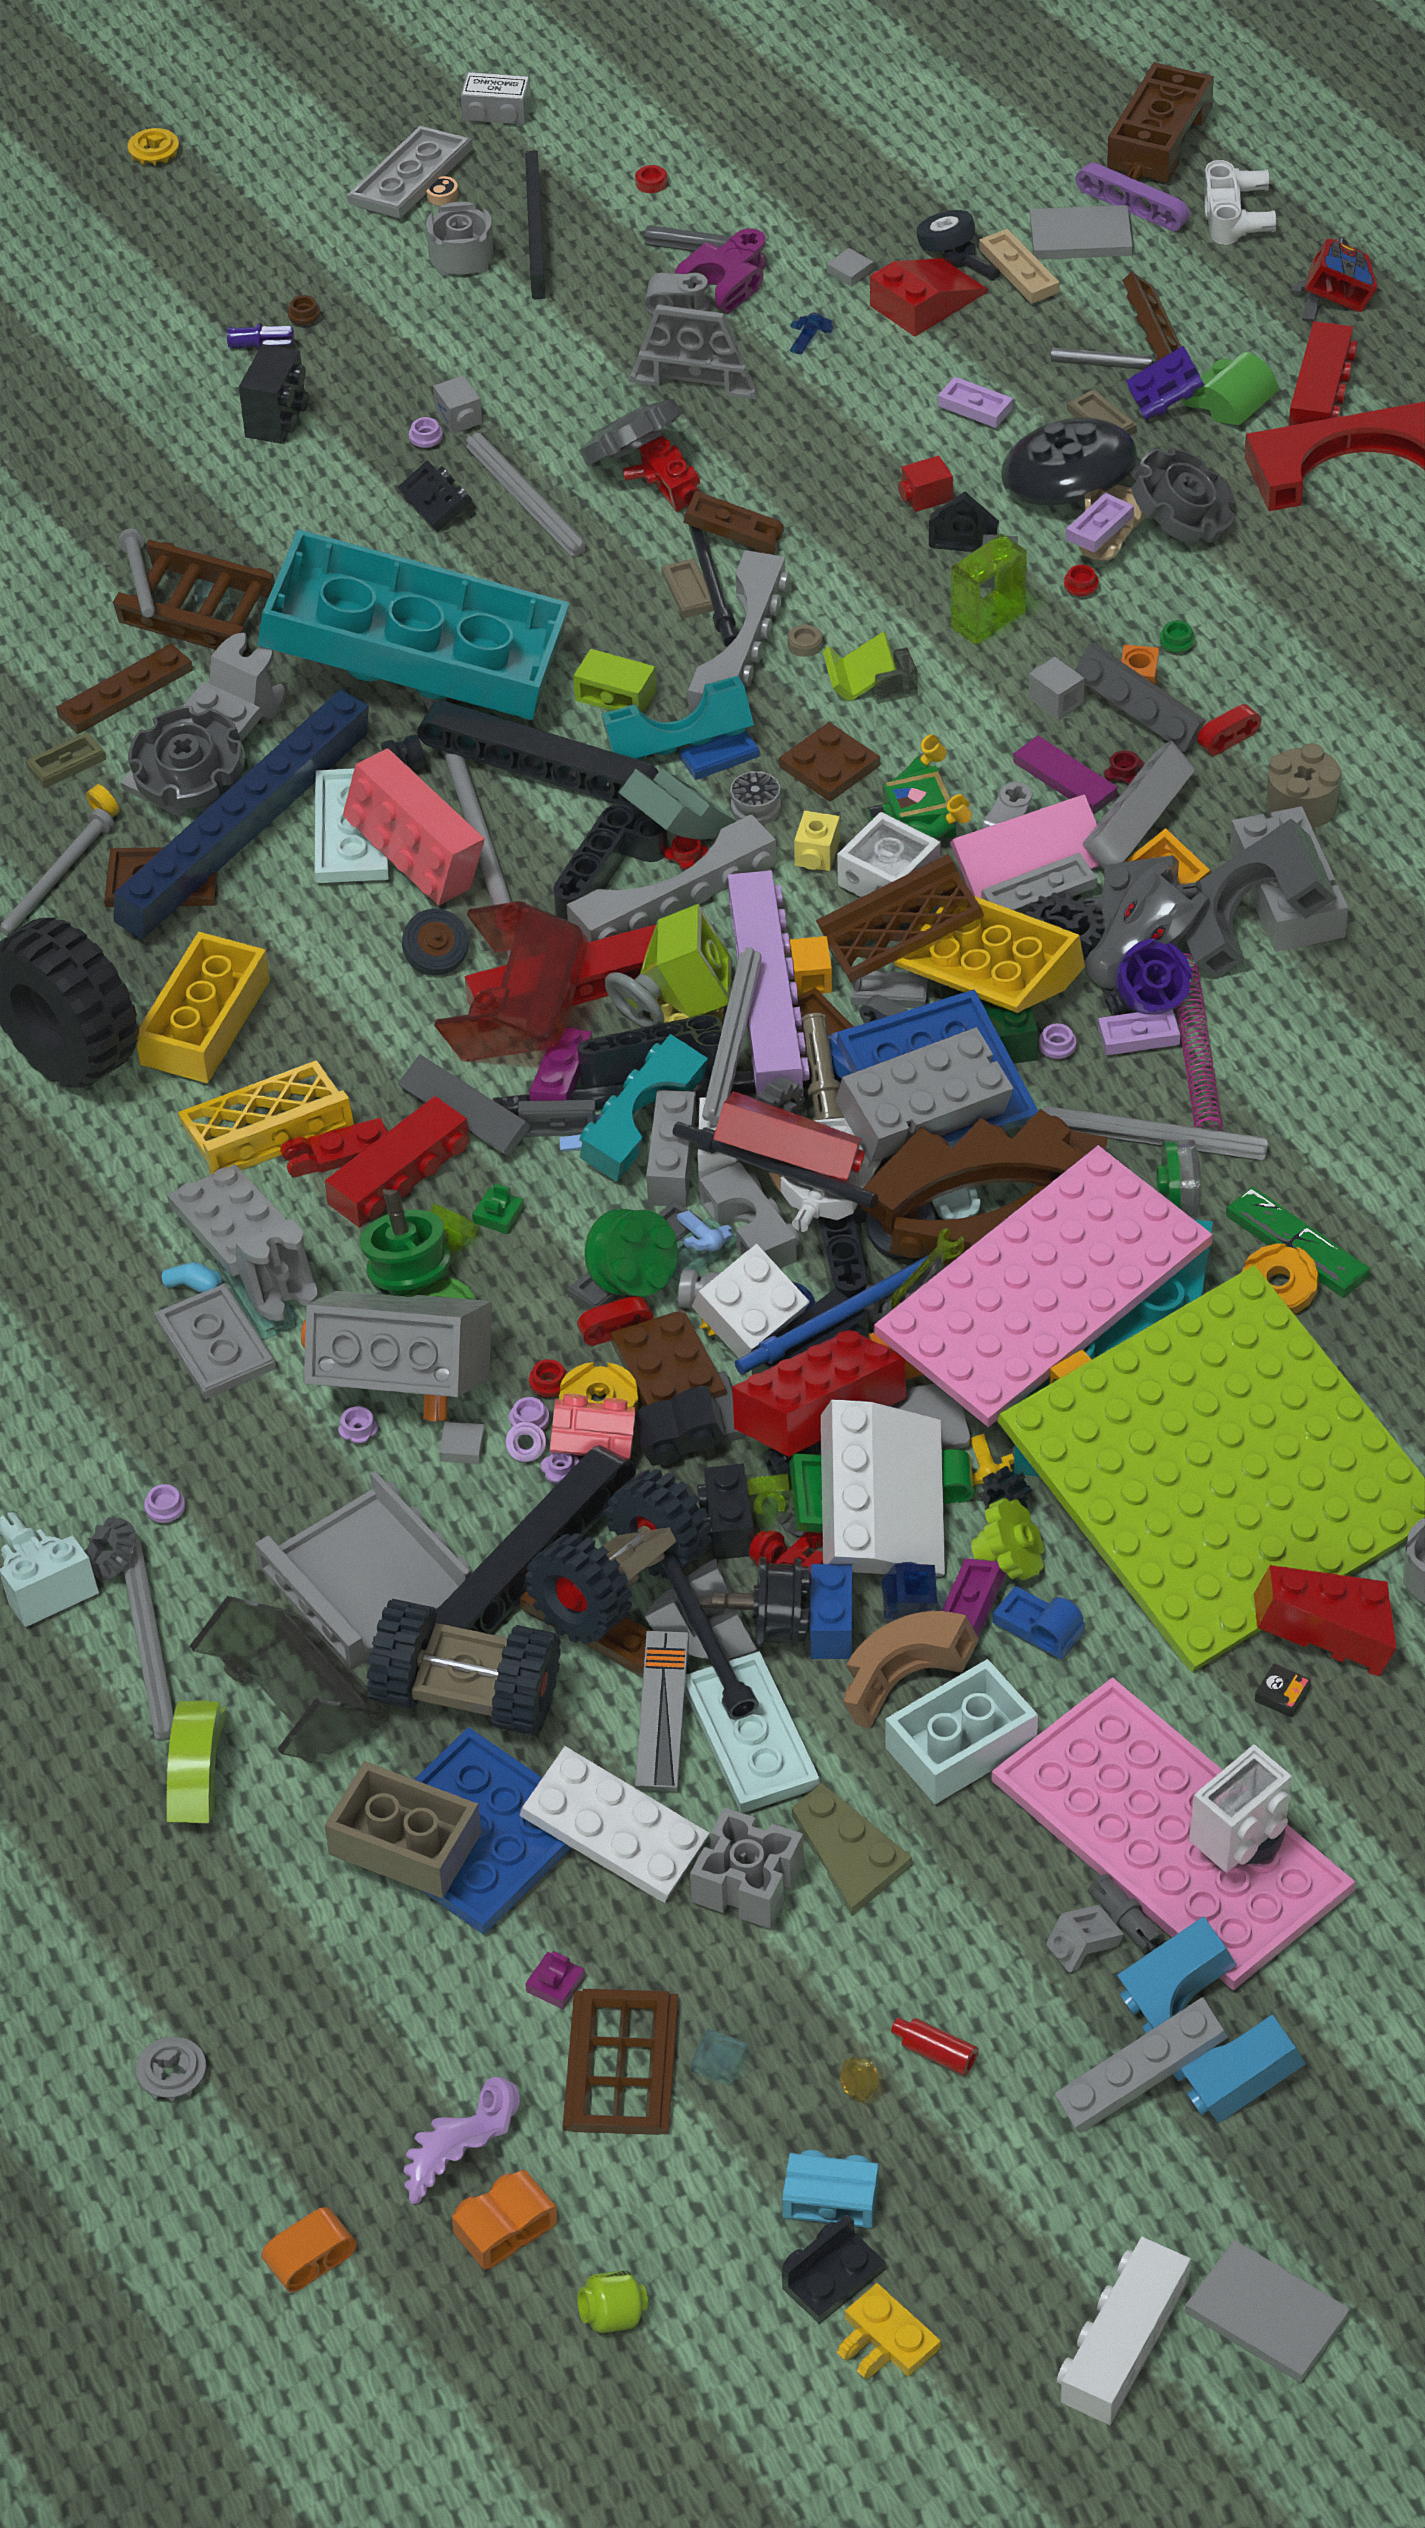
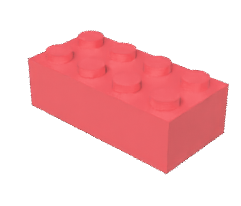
M388 748L357 763L342 816L438 906L469 890L485 838Z

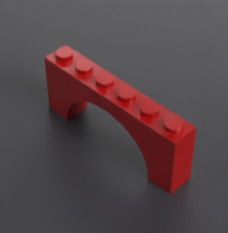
M1425 401L1247 433L1244 459L1268 512L1301 506L1303 479L1319 464L1341 455L1360 452L1391 454L1407 459L1425 471Z

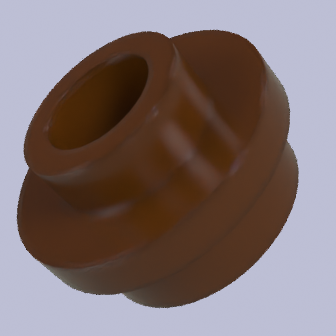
M308 295L293 298L287 309L289 320L299 325L313 323L321 314L320 306L316 303V300Z

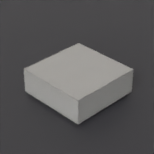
M850 248L827 263V273L851 287L873 271V261Z
M444 1422L439 1450L440 1462L480 1464L485 1436L484 1424Z

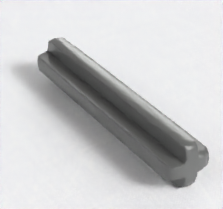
M652 225L647 226L644 233V241L647 245L696 251L707 242L721 247L732 237Z

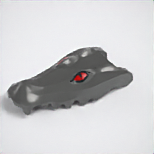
M1164 859L1142 874L1125 893L1101 941L1089 953L1084 962V970L1087 976L1102 988L1114 990L1115 971L1119 961L1135 943L1146 939H1156L1154 942H1161L1165 945L1169 942L1177 945L1188 933L1200 912L1210 902V898L1202 892L1198 893L1192 900H1189L1164 877L1170 871L1171 866Z

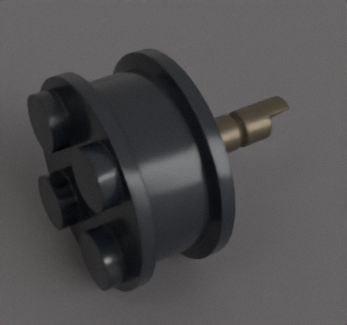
M759 1557L757 1586L754 1585L753 1594L712 1592V1596H701L700 1605L702 1608L725 1609L727 1607L734 1610H753V1619H756V1648H762L764 1642L789 1643L791 1649L797 1650L798 1642H805L808 1630V1607H801V1602L807 1601L810 1567L802 1566L801 1558H794L792 1564L767 1563L766 1557Z

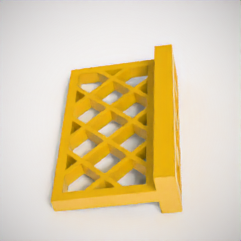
M317 1060L178 1112L181 1124L207 1161L208 1170L211 1175L218 1169L236 1165L240 1170L278 1157L281 1155L280 1146L285 1141H289V1139L293 1140L300 1136L308 1139V1137L354 1125L348 1096L343 1090H337ZM314 1075L316 1077L313 1085L298 1083L300 1080ZM273 1090L281 1092L278 1098L264 1096L265 1093ZM291 1094L306 1095L302 1102L288 1100ZM238 1103L246 1105L243 1111L229 1109L230 1106ZM257 1106L271 1108L267 1115L253 1113ZM201 1117L211 1118L208 1124L193 1122V1120ZM222 1120L236 1121L232 1128L218 1126Z

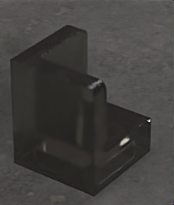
M907 647L893 650L896 670L875 675V686L870 690L877 704L918 695V670Z

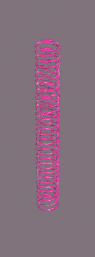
M1189 962V964L1195 965L1191 968L1192 972L1196 971V973H1192V977L1197 976V978H1191L1194 981L1190 982V985L1195 986L1190 987V990L1196 991L1188 994V996H1197L1181 1002L1176 1008L1194 1127H1205L1199 1124L1210 1120V1122L1217 1121L1218 1123L1209 1127H1215L1220 1123L1217 1131L1220 1128V1131H1222V1117L1212 1062L1209 1031L1207 1030L1198 965ZM1187 1001H1197L1195 1003H1192L1191 1005H1187L1183 1008L1181 1007V1005L1185 1004V1002ZM1194 1005L1198 1006L1197 1008H1193V1010H1189L1185 1013L1181 1012L1183 1009L1185 1010L1186 1007ZM1190 1011H1199L1198 1013L1190 1015L1186 1018L1182 1017L1183 1015H1187L1186 1013ZM1199 1016V1018L1197 1019H1190L1192 1021H1189L1186 1024L1183 1022L1184 1020H1188L1187 1018ZM1195 1021L1200 1022L1198 1024H1195V1026H1191L1187 1029L1184 1028V1026L1188 1025V1023ZM1192 1027H1201L1196 1031L1190 1032L1188 1034L1185 1033V1031H1188V1029ZM1202 1032L1201 1034H1198L1192 1038L1186 1039V1037L1190 1036L1189 1034ZM1197 1037L1202 1038L1200 1040H1197V1042H1193L1189 1045L1186 1044L1188 1041H1191L1190 1039ZM1194 1043H1204L1202 1045H1198L1199 1047H1195L1190 1050L1187 1049ZM1196 1048H1205L1192 1055L1188 1054L1189 1052H1192L1191 1050H1194ZM1195 1054H1205L1199 1056L1200 1058L1193 1059L1192 1061L1189 1060L1190 1057H1195L1193 1056ZM1197 1059H1206L1201 1062H1205L1207 1060L1210 1061L1209 1063H1197L1193 1066L1189 1065L1191 1062H1194ZM1207 1064L1206 1066H1203L1200 1069L1194 1071L1190 1070L1191 1068H1194V1066ZM1198 1070H1207L1205 1072H1201L1204 1074H1199L1194 1077L1191 1076V1074L1196 1073V1071ZM1209 1075L1207 1077H1203L1204 1079H1200L1195 1082L1192 1081L1197 1076ZM1208 1080V1082L1203 1083L1204 1085L1197 1086L1196 1088L1193 1087L1199 1081ZM1201 1086H1210L1204 1089H1209L1211 1087L1214 1088L1213 1090H1201L1197 1093L1193 1092L1195 1089H1198V1087ZM1211 1091L1210 1093H1206V1095L1198 1098L1194 1097L1195 1095H1198V1093ZM1207 1096L1211 1097V1098L1205 1099V1100H1208V1101H1203V1102H1200V1103H1198V1104L1195 1103V1101L1200 1100V1098H1202V1097H1207ZM1204 1102H1213L1211 1104H1207L1208 1106L1202 1107L1200 1109L1196 1108L1198 1105ZM1212 1107V1109L1208 1110L1209 1112L1197 1114L1203 1108ZM1205 1113H1214V1114L1208 1115V1116H1213V1115H1215V1114L1218 1115L1217 1118H1216V1117H1206V1118L1201 1119V1120L1197 1119L1198 1117L1202 1116V1115L1205 1114Z

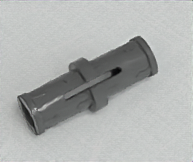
M1109 1874L1098 1877L1095 1881L1100 1887L1097 1888L1092 1883L1088 1893L1109 1913L1112 1921L1119 1929L1122 1928L1143 1954H1148L1157 1948L1152 1941L1155 1940L1158 1944H1161L1164 1935L1141 1912L1142 1906L1136 1899H1129Z

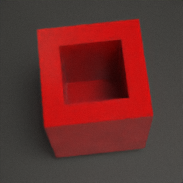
M939 455L901 466L902 481L898 483L899 494L904 502L908 501L915 512L948 503L953 499V475Z

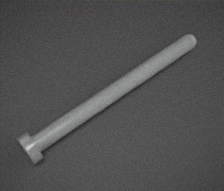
M126 529L119 536L120 548L128 555L141 613L144 617H152L155 614V607L141 554L144 544L143 537L136 529Z
M97 808L88 816V826L1 923L0 931L4 935L12 934L101 832L108 833L113 828L114 821L106 811Z

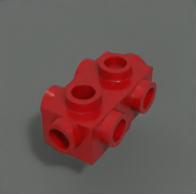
M663 436L639 447L642 464L624 467L625 481L645 478L648 485L654 483L676 512L689 506L695 491L700 492L697 488V485L700 484V479L691 465L687 467L676 445L671 446L669 440Z

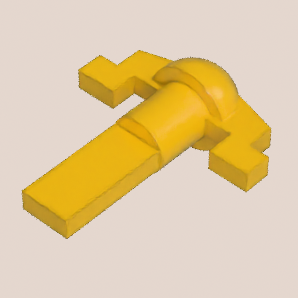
M984 1433L970 1438L979 1466L977 1473L973 1474L974 1485L985 1484L982 1480L990 1473L996 1474L1004 1466H1008L1009 1470H1012L1010 1464L1014 1463L1012 1453L1001 1457L1003 1463L997 1465L994 1463Z

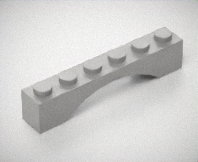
M744 551L736 571V598L746 615L744 625L735 640L723 652L697 667L688 689L689 714L699 704L705 684L739 675L744 686L749 687L751 685L753 663H759L762 656V640L769 639L772 629V615L778 616L780 611L781 592L787 593L789 588L790 572L785 571V557Z
M751 814L722 828L715 843L706 855L692 867L675 877L657 884L634 889H597L567 904L568 929L584 944L654 925L660 918L689 908L697 903H703L711 896L727 889L728 874L768 871L772 866L776 865V839Z

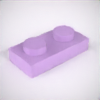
M954 376L939 393L938 406L997 428L1013 409V398Z
M1104 493L1066 528L1065 540L1095 553L1134 516V505Z
M1173 1010L1162 1014L1136 1012L1098 1018V1031L1105 1055L1180 1045V1032Z

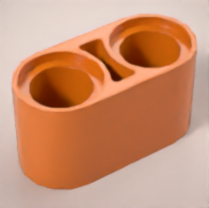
M323 2207L313 2211L272 2238L263 2248L261 2258L285 2289L293 2293L348 2259L356 2249L357 2241L334 2212L328 2207Z

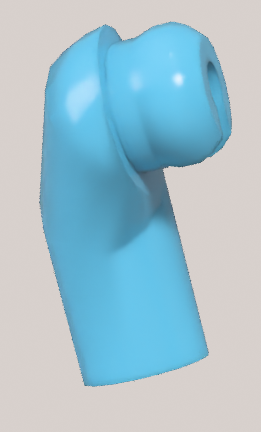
M197 1262L168 1268L162 1272V1281L167 1288L186 1285L202 1293L222 1284V1277L217 1271L210 1270Z

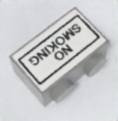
M467 72L461 92L462 120L525 125L531 104L530 76Z

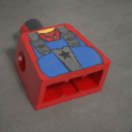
M1329 238L1325 240L1311 263L1305 285V290L1357 312L1363 311L1377 289L1369 256L1362 251L1350 247L1349 243L1342 238L1335 240Z

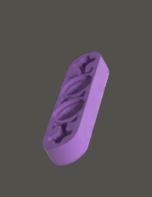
M1088 163L1076 174V184L1082 192L1113 206L1127 205L1129 213L1168 230L1177 231L1189 220V209L1180 199L1100 164ZM1114 185L1122 190L1124 197L1115 191ZM1141 197L1145 198L1150 203L1151 208H1148L1143 204Z

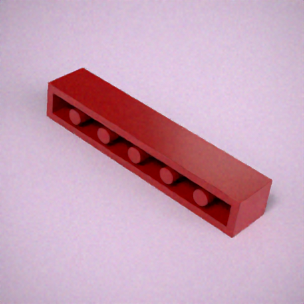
M656 924L466 975L467 1002L480 1031L609 996L605 988V978L607 975L617 972L625 974L634 980L640 975Z

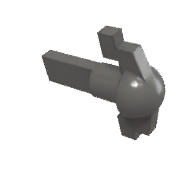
M1307 280L1298 281L1297 286L1292 285L1291 294L1301 295V290H1305ZM1305 290L1307 297L1302 321L1313 322L1315 321L1320 296Z

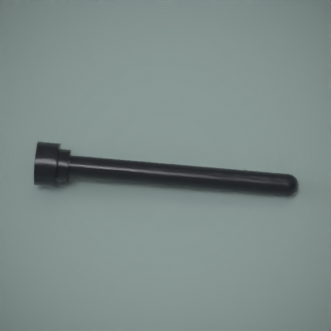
M666 1553L664 1559L661 1560V1564L724 1688L721 1703L730 1719L738 1720L745 1718L758 1708L759 1702L752 1688L745 1685L744 1682L738 1681L676 1556L672 1553Z

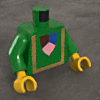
M929 734L921 742L920 748L924 752L922 757L917 756L901 774L883 785V804L866 808L868 823L880 812H883L939 840L941 838L956 837V821L967 823L971 819L972 813L968 808L970 806L969 801L962 794H957L950 799L936 765H930L932 761L941 762L944 760L947 751L934 734ZM892 829L898 842H917Z

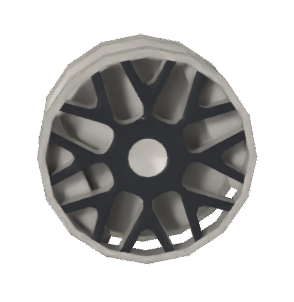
M751 771L736 777L730 788V796L732 798L731 813L736 820H740L752 814L761 825L769 824L775 820L781 810V789L778 780L771 774L762 771Z

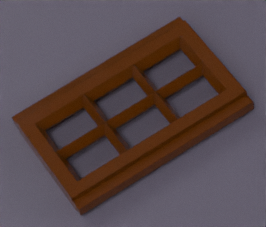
M583 1989L582 1991H574L563 2131L645 2135L669 2134L678 1994H669V1991ZM597 2007L621 2008L619 2037L595 2036ZM629 2009H653L651 2038L627 2037ZM594 2046H618L616 2077L591 2076ZM627 2047H651L648 2078L624 2077ZM591 2085L615 2086L612 2116L588 2115ZM624 2086L648 2087L645 2117L621 2116Z

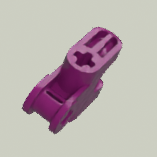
M752 228L740 230L721 247L710 242L703 244L677 266L675 274L699 273L707 278L708 285H717L715 288L716 308L729 314L757 292L762 284L763 269L766 267L767 258L761 252L766 245V237L760 230Z

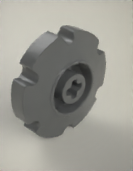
M675 399L649 405L645 404L599 429L579 452L587 466L600 463L599 460L607 456L617 460L663 434L661 429L667 423H673L682 413Z
M1159 448L1153 449L1143 456L1132 472V477L1136 482L1131 487V490L1139 508L1147 518L1156 520L1161 525L1160 529L1172 537L1194 544L1200 538L1211 543L1218 540L1225 533L1235 518V514L1231 511L1235 504V499L1226 481L1219 473L1210 471L1206 467L1204 460L1189 452L1177 448H1171L1168 453L1163 452Z
M192 706L177 707L165 711L152 719L154 723L152 728L139 730L130 745L128 763L137 789L147 800L162 807H166L171 802H178L181 809H190L206 805L221 797L219 789L224 785H234L240 777L245 763V752L237 727L230 718L212 708H207L201 713L194 712Z

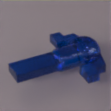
M817 312L810 313L808 316H801L798 321H793L790 325L791 328L800 330L803 325L804 328L790 348V351L795 354H802L818 330H822L824 333H831L833 331L832 321Z

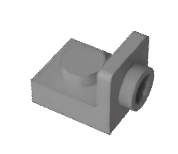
M1100 1905L1061 1913L1046 1944L1068 1972L1078 1971L1086 1954L1118 1947L1124 1933Z

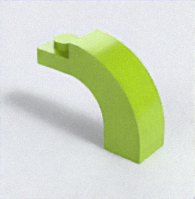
M199 1700L178 1701L172 1722L168 1753L167 1822L209 1823L215 1812L216 1753L220 1734L227 1721L226 1706H220V1702Z

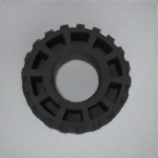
M38 918L28 922L0 941V1025L13 1041L12 1044L18 1052L26 1057L28 1063L35 1070L42 1072L44 1077L52 1082L57 1081L60 1086L67 1088L89 1087L126 1063L133 1055L139 1034V1024L136 1023V1009L130 1000L128 988L119 977L116 967L112 962H109L103 954L104 951L87 938V934L79 928L75 929L65 920Z

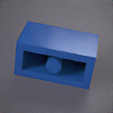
M811 1564V1659H850L852 1656L853 1615L852 1564Z

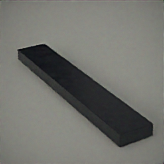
M533 150L525 153L531 293L532 298L536 300L545 299L539 161L538 150Z

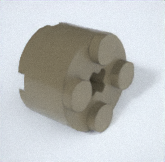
M1313 743L1306 744L1302 748H1294L1274 755L1270 759L1266 795L1268 812L1302 806L1312 828L1328 823L1334 817L1339 805L1341 769L1339 764L1333 757L1323 752V748L1320 745Z

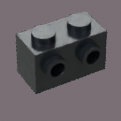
M744 1463L704 1468L705 1484L697 1485V1492L700 1499L699 1508H707L708 1516L703 1520L711 1525V1531L707 1535L711 1537L714 1559L749 1557V1548L754 1538Z

